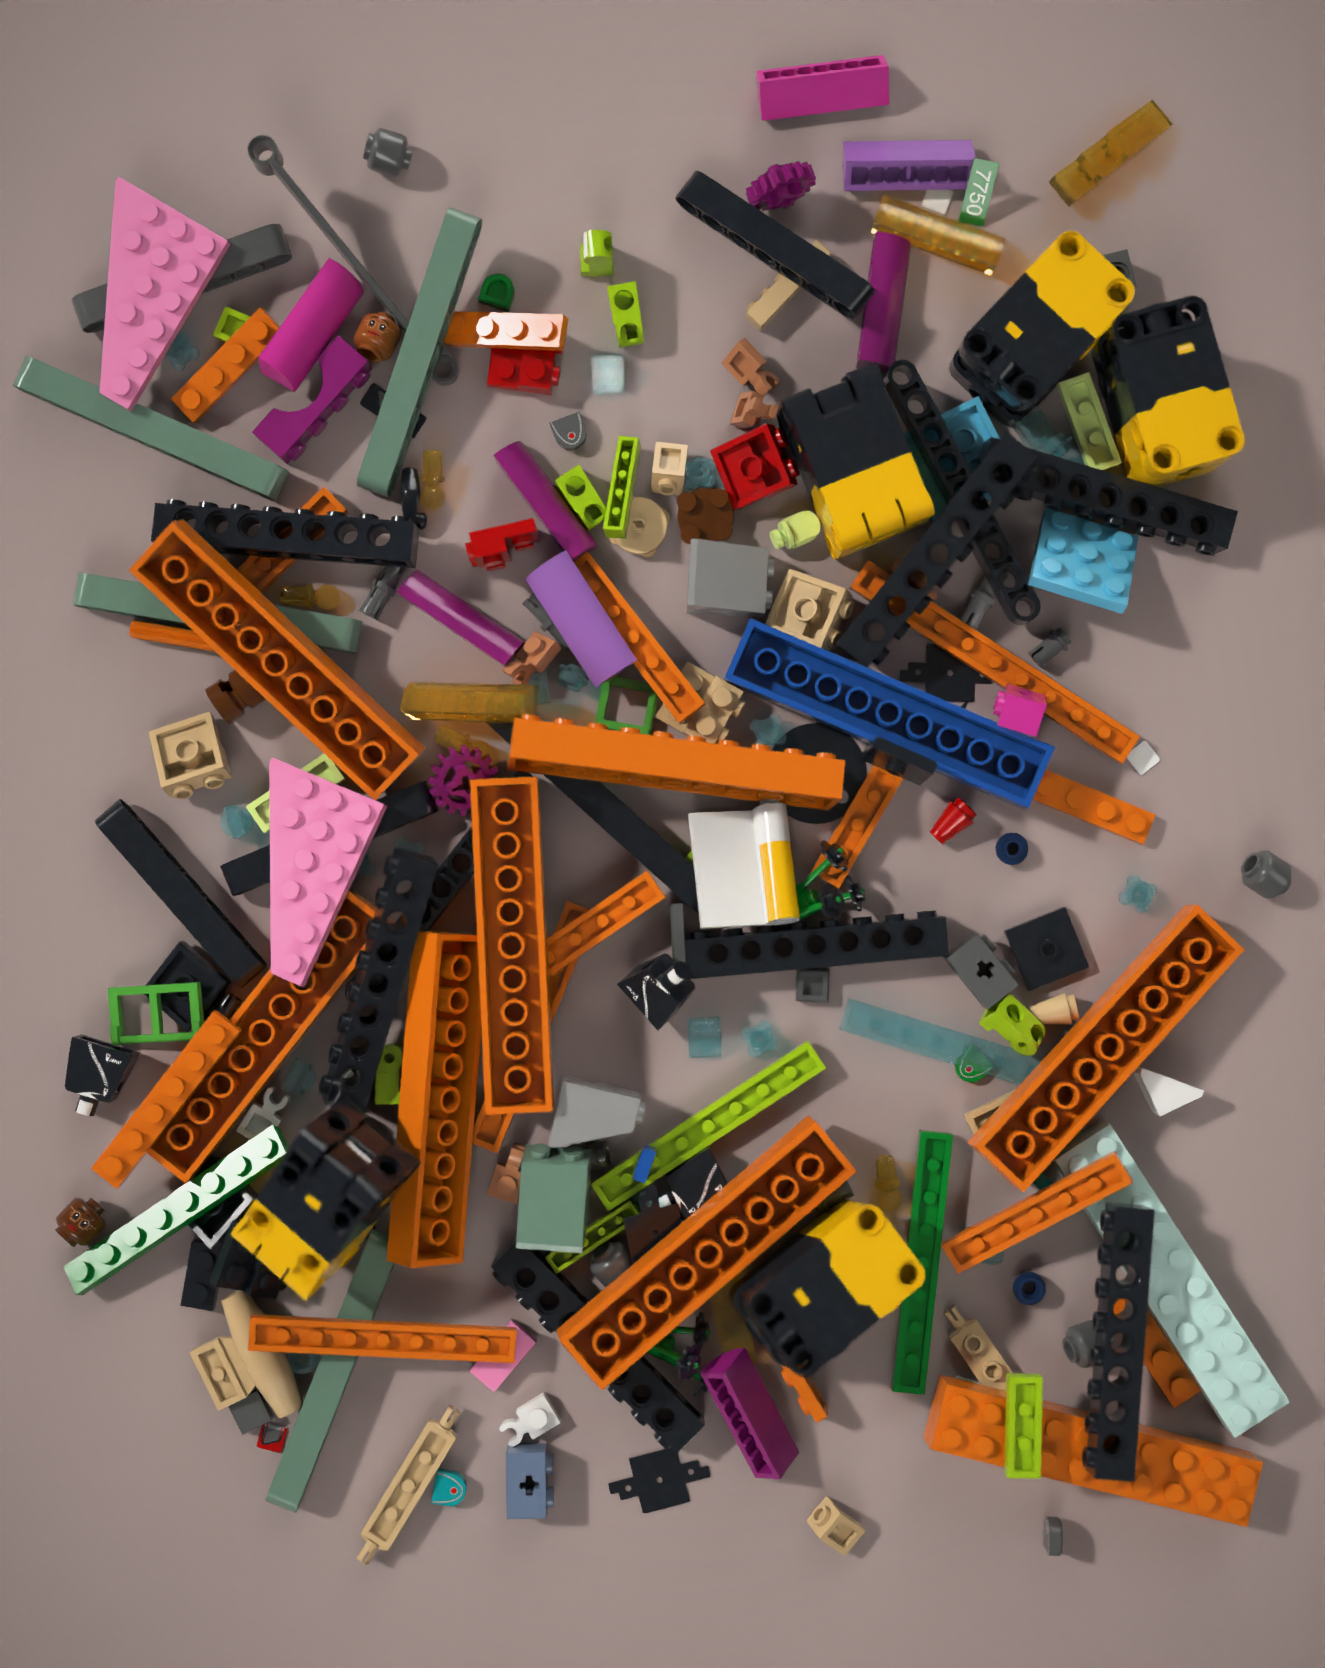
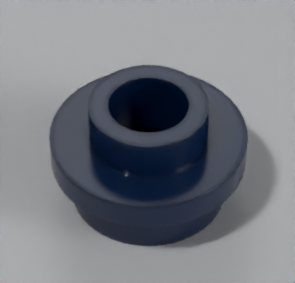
M1004 834L996 843V855L1005 864H1019L1027 857L1028 843L1020 834ZM1012 842L1018 847L1015 855H1010L1007 851V846Z
M1023 1272L1013 1282L1015 1297L1025 1305L1037 1304L1045 1295V1282L1034 1272ZM1028 1282L1033 1283V1291L1025 1293L1023 1291L1024 1285Z

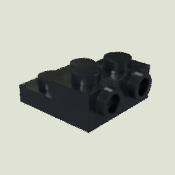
M212 1156L208 1160V1162L202 1167V1169L196 1174V1176H198L199 1174H201L202 1172H204L205 1170L219 1162L221 1159L219 1157ZM248 1184L188 1224V1226L209 1249L221 1251L231 1221H241L259 1194Z
M232 1220L209 1282L219 1288L242 1290L249 1296L277 1299L279 1291H283L287 1286L283 1282L285 1277L280 1279L256 1258V1254L250 1253L231 1236V1232L240 1222Z

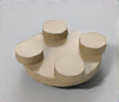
M633 496L626 539L609 538V541L628 553L640 554L644 558H651L656 554L657 547L660 546L666 536L667 525L670 521L669 513L661 509L657 503L650 499Z

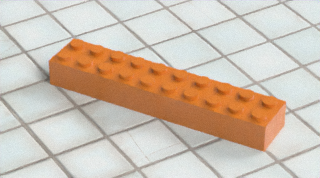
M185 520L171 522L129 569L141 583L373 800H376L425 749L420 742Z
M531 714L521 715V718H515L513 723L507 770L756 802L772 799L779 800V803H784L788 806L830 810L842 799L845 760L836 759V755L831 753H817L816 756L804 755L803 750L793 748L784 749V752L771 751V746L754 744L751 748L739 747V743L732 740H720L719 744L708 743L706 738L700 736H687L686 740L673 738L672 733L661 731L654 732L653 735L640 734L641 730L632 727H623L621 731L608 730L607 725L600 723H589L588 727L574 725L575 722L569 719H555L553 723L541 721L540 716Z
M538 777L470 780L485 1113L489 1115L553 1112L555 1100L540 779Z
M350 887L305 987L272 974L270 968L232 1016L230 1021L242 1029L241 1033L147 1152L148 1155L185 1184L192 1180L207 1163L357 971L355 969L357 955L360 950L364 951L367 942L365 928L368 920L374 919L377 909L373 904ZM389 917L387 919L388 924L394 923V921Z
M1198 904L1184 905L967 1143L1010 1185L1024 1192L1245 949Z
M419 931L411 955L396 1143H401L421 1161V1164L391 1201L386 1260L408 1268L463 1263L482 1029L477 934Z
M807 1115L556 1330L559 1341L602 1391L857 1171L819 1124Z
M939 1374L923 1439L931 1450L1005 1468L1006 1391ZM1042 1400L1041 1477L1248 1527L1263 1462L1250 1451L1139 1424L1135 1482L1094 1479L1085 1470L1086 1468L1082 1463V1451L1084 1446L1087 1447L1088 1433H1086L1084 1425L1085 1415L1090 1413V1411ZM1109 1435L1105 1438L1103 1448H1109L1114 1444L1115 1435Z

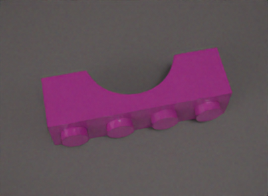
M339 335L317 358L322 370L323 383L316 400L308 407L299 411L287 412L273 408L252 431L265 446L286 464L291 460H297L306 449L305 444L312 436L317 437L324 431L328 424L326 420L334 411L336 413L340 412L347 405L350 393L356 387L358 389L363 387L371 376L369 372L372 370L369 362Z

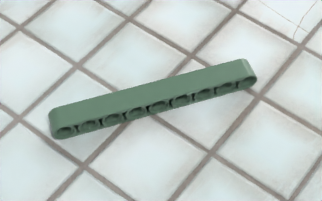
M451 207L445 214L358 474V487L386 497H390L395 488L480 236L482 218Z
M25 357L13 383L15 388L274 502H277L289 475V471L279 465L136 403L130 412L99 393L100 387L32 357Z
M78 573L73 601L74 606L186 625L141 582ZM276 606L319 648L357 654L363 621Z
M375 1229L371 1231L337 1318L373 1320L395 1263L386 1261L387 1234ZM322 1354L265 1501L289 1511L297 1512L358 1356Z

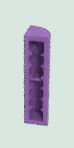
M972 140L843 142L842 170L844 191L966 189L973 160L976 158Z
M566 550L546 561L525 578L595 688L618 676L637 661Z

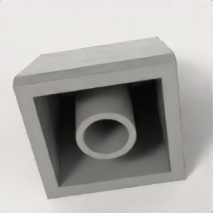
M691 539L687 613L764 617L765 609H771L772 590H766L767 577H773L774 558L768 557L769 548Z
M566 1075L562 1083L548 1147L556 1148L633 1132L635 1124L642 1125L646 1102L641 1101L642 1092Z

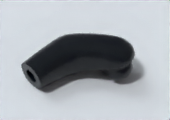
M407 467L402 470L401 478L402 514L404 517L410 518L411 522H414L419 530H424L427 524V515L422 512L418 513L421 493L418 470Z

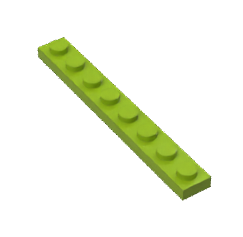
M805 1041L648 1144L656 1147V1155L645 1183L636 1181L633 1177L642 1151L641 1149L593 1180L591 1186L606 1209L610 1211L645 1188V1186L650 1185L826 1069L825 1065L809 1041Z

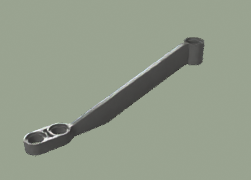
M258 135L252 138L247 149L248 155L256 169L263 175H276L406 333L409 321L283 168V156L275 141L266 135ZM273 151L269 159L259 160L262 152ZM442 346L436 366L438 363L446 361L452 364L453 371L447 378H441L435 374L434 369L432 379L439 385L448 386L457 380L459 367L454 357Z

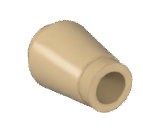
M1066 993L1030 1006L1031 1013L1043 1025L1072 1024V1021L1080 1020L1074 994L1066 996Z

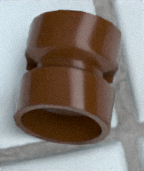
M235 670L228 674L227 681L220 679L205 689L211 703L228 724L243 716L246 707L253 709L266 701Z

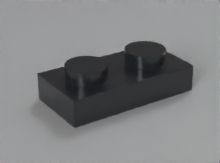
M194 1239L191 1242L180 1306L213 1311L216 1306L219 1287L213 1286L209 1281L220 1251L209 1249L202 1240Z

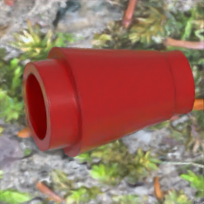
M958 797L954 802L950 801L929 832L944 845L946 841H949L974 823L972 820L977 816V813Z

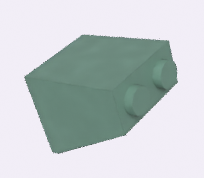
M543 1143L526 1144L521 1163L516 1248L582 1253L589 1220L591 1149H582L578 1146L553 1148Z

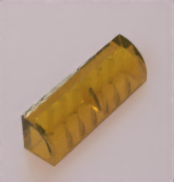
M885 194L871 232L875 234L878 231L898 235L907 239L911 243V247L992 275L998 263L1005 242V237Z
M411 681L404 690L400 711L411 720L514 723V719L521 718V715H536L539 686L532 684Z

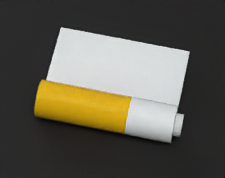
M764 799L760 801L759 806L749 811L698 812L688 814L701 929L781 925L800 920L786 804L779 803V800Z

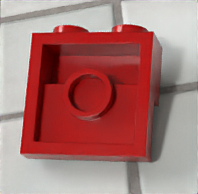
M492 348L487 386L552 395L553 386H558L560 380V367L555 366L557 354H563V351Z
M766 423L710 450L724 488L729 495L733 510L738 511L757 501L771 498L798 485L795 477L800 475L799 468L793 458H787L783 447L787 446L788 442L780 427L776 429L775 425Z
M534 518L469 532L471 542L465 543L472 567H486L487 571H495L505 568V563L512 561L510 548H515L517 552L529 550L535 547L534 543L540 542Z

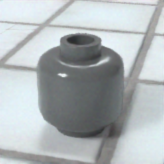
M379 128L374 134H368L363 159L367 160L370 170L396 177L402 168L408 170L413 150L407 148V138L404 135Z
M1270 851L1250 854L1241 866L1243 884L1263 898H1274L1279 894H1284L1291 885L1292 871L1290 865Z
M606 1241L592 1253L590 1270L606 1288L634 1263L631 1262L630 1251L621 1242L611 1243Z
M1092 1320L1069 1327L1062 1341L1068 1360L1071 1363H1076L1081 1368L1092 1366L1090 1363V1348L1092 1345H1095L1096 1332L1093 1331ZM1113 1337L1111 1339V1347L1114 1346Z

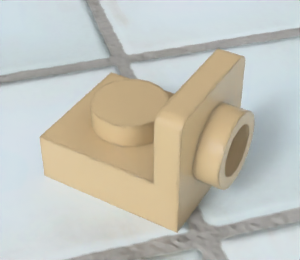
M656 442L651 492L663 495H680L683 493L688 445Z
M828 1497L822 1500L807 1519V1523L817 1537L844 1556H846L865 1532V1529L859 1522L842 1512Z

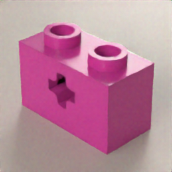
M1007 684L1004 692L998 690L993 706V715H997V725L1036 737L1047 705L1045 695Z

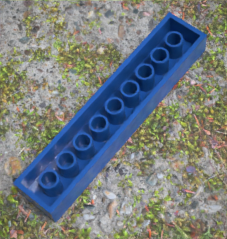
M751 618L724 678L726 682L741 690L868 744L876 737H882L936 761V773L1023 810L1030 807L1055 749L1052 745L1021 732L998 726L995 721Z

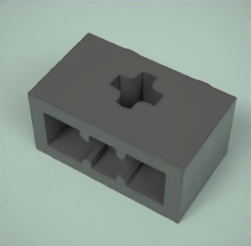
M972 933L949 951V956H943V958L982 1007L990 1009L1019 985L1014 980L1017 973L1006 960L1000 962L993 954L997 949L985 934L980 937L978 934ZM977 963H989V966L986 968L989 974L986 976L982 974L977 975L980 969Z

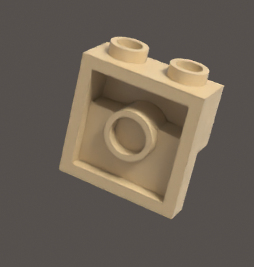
M789 568L765 624L829 651L830 648L835 649L838 646L837 642L842 635L838 629L843 618L849 619L853 612L854 601L851 600L853 595L846 588Z
M687 661L681 673L706 705L681 725L664 703L655 718L686 736H700L706 738L708 743L719 744V741L724 740L730 730L725 727L731 715L737 718L746 702L741 699L744 691Z
M210 711L148 731L160 785L170 798H189L193 795V790L204 786L207 789L219 788L224 785L225 779L232 777L225 749L220 743L215 718Z

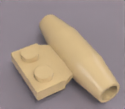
M237 1290L221 1300L231 1336L221 1335L192 1349L189 1353L218 1411L246 1398L256 1386L279 1418L288 1416L303 1405L290 1362L283 1352L248 1351L251 1314H265L254 1299L244 1291Z

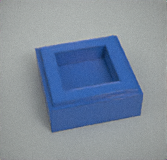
M647 1144L643 1145L633 1173L634 1180L642 1183L646 1182L656 1155V1147Z

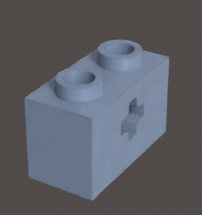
M519 1443L513 1447H510L508 1444L506 1450L507 1519H546L548 1507H554V1486H548V1474H553L554 1459L553 1454H547V1443ZM526 1476H532L535 1484L528 1486Z

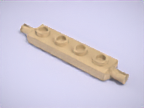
M955 1305L951 1306L950 1310L956 1319H954L948 1309L943 1312L944 1315H946L954 1327L948 1337L980 1384L1006 1391V1373L1013 1372L975 1318L964 1320Z
M448 1406L440 1421L431 1418L428 1420L363 1527L360 1535L366 1541V1544L357 1556V1559L361 1562L366 1553L369 1552L363 1564L369 1565L377 1549L384 1551L390 1549L456 1440L457 1434H455L451 1427L461 1412L456 1408L451 1418L448 1419L454 1406Z

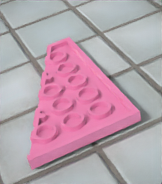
M119 176L115 181L99 393L131 412L231 244L228 240Z
M272 757L269 763L271 973L301 987H305L387 806Z

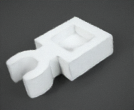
M271 1086L264 1093V1105L262 1106L257 1102L253 1103L236 1131L251 1140L272 1125L279 1127L283 1118L276 1115V1112L288 1105L290 1096H284L281 1103L274 1102L272 1094L276 1087Z
M545 1392L518 1407L516 1414L519 1418L506 1419L500 1425L499 1430L503 1432L508 1428H513L516 1431L517 1435L508 1442L509 1446L513 1447L521 1442L523 1434L528 1432L533 1440L561 1422V1418Z

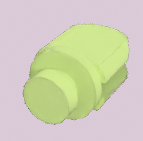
M801 511L783 519L777 524L778 530L775 529L769 533L772 544L776 549H780L784 545L787 549H795L813 541L820 532L819 519L811 511Z

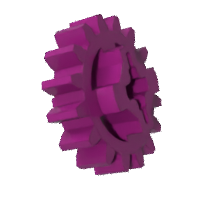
M797 161L794 164L792 162L784 165L775 164L767 168L768 171L757 177V180L752 181L751 186L746 188L747 193L745 194L748 202L759 210L786 209L793 206L797 199L805 196V193L811 190L810 187L816 185L815 180L817 179L811 164L809 165L808 162L800 164V161Z
M462 745L460 752H456L453 747H449L450 755L448 757L442 754L438 755L441 763L439 765L431 764L430 768L435 772V776L427 777V781L434 785V787L429 789V793L432 797H437L435 802L440 808L446 805L445 810L452 815L457 809L461 817H465L467 809H471L470 780L496 779L492 775L497 773L498 769L494 764H490L492 759L487 754L481 756L482 751L479 748L474 747L470 753L469 748L466 745ZM464 761H471L479 766L473 765L469 767L464 764ZM467 776L465 778V784L460 785L462 783V777ZM448 795H451L452 797L455 795H459L463 798V800H456L450 798Z

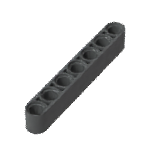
M269 224L227 239L231 246L202 294L290 261L292 253L282 226L280 224ZM108 283L81 292L72 298L74 309L84 333L104 330Z

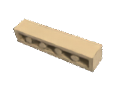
M817 240L813 242L812 245H814L827 255H831V253ZM780 273L774 279L775 283L771 287L767 286L761 292V298L757 302L752 301L746 308V319L759 331L802 289Z

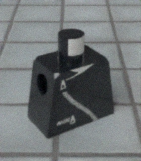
M665 953L636 966L617 984L657 1031L681 1009L696 989L695 984L689 978L691 976L689 965L683 961L675 962Z
M83 1034L72 1037L65 1089L80 1094L75 1111L82 1115L95 1116L99 1101L110 1103L116 1100L140 1052L118 1045L114 1046L111 1043Z
M709 1146L665 1174L670 1189L658 1194L659 1205L661 1208L678 1203L684 1218L687 1219L727 1185L726 1179Z

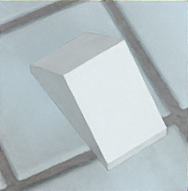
M1139 1066L1133 1072L1152 1113L1158 1116H1162L1202 1097L1204 1090Z

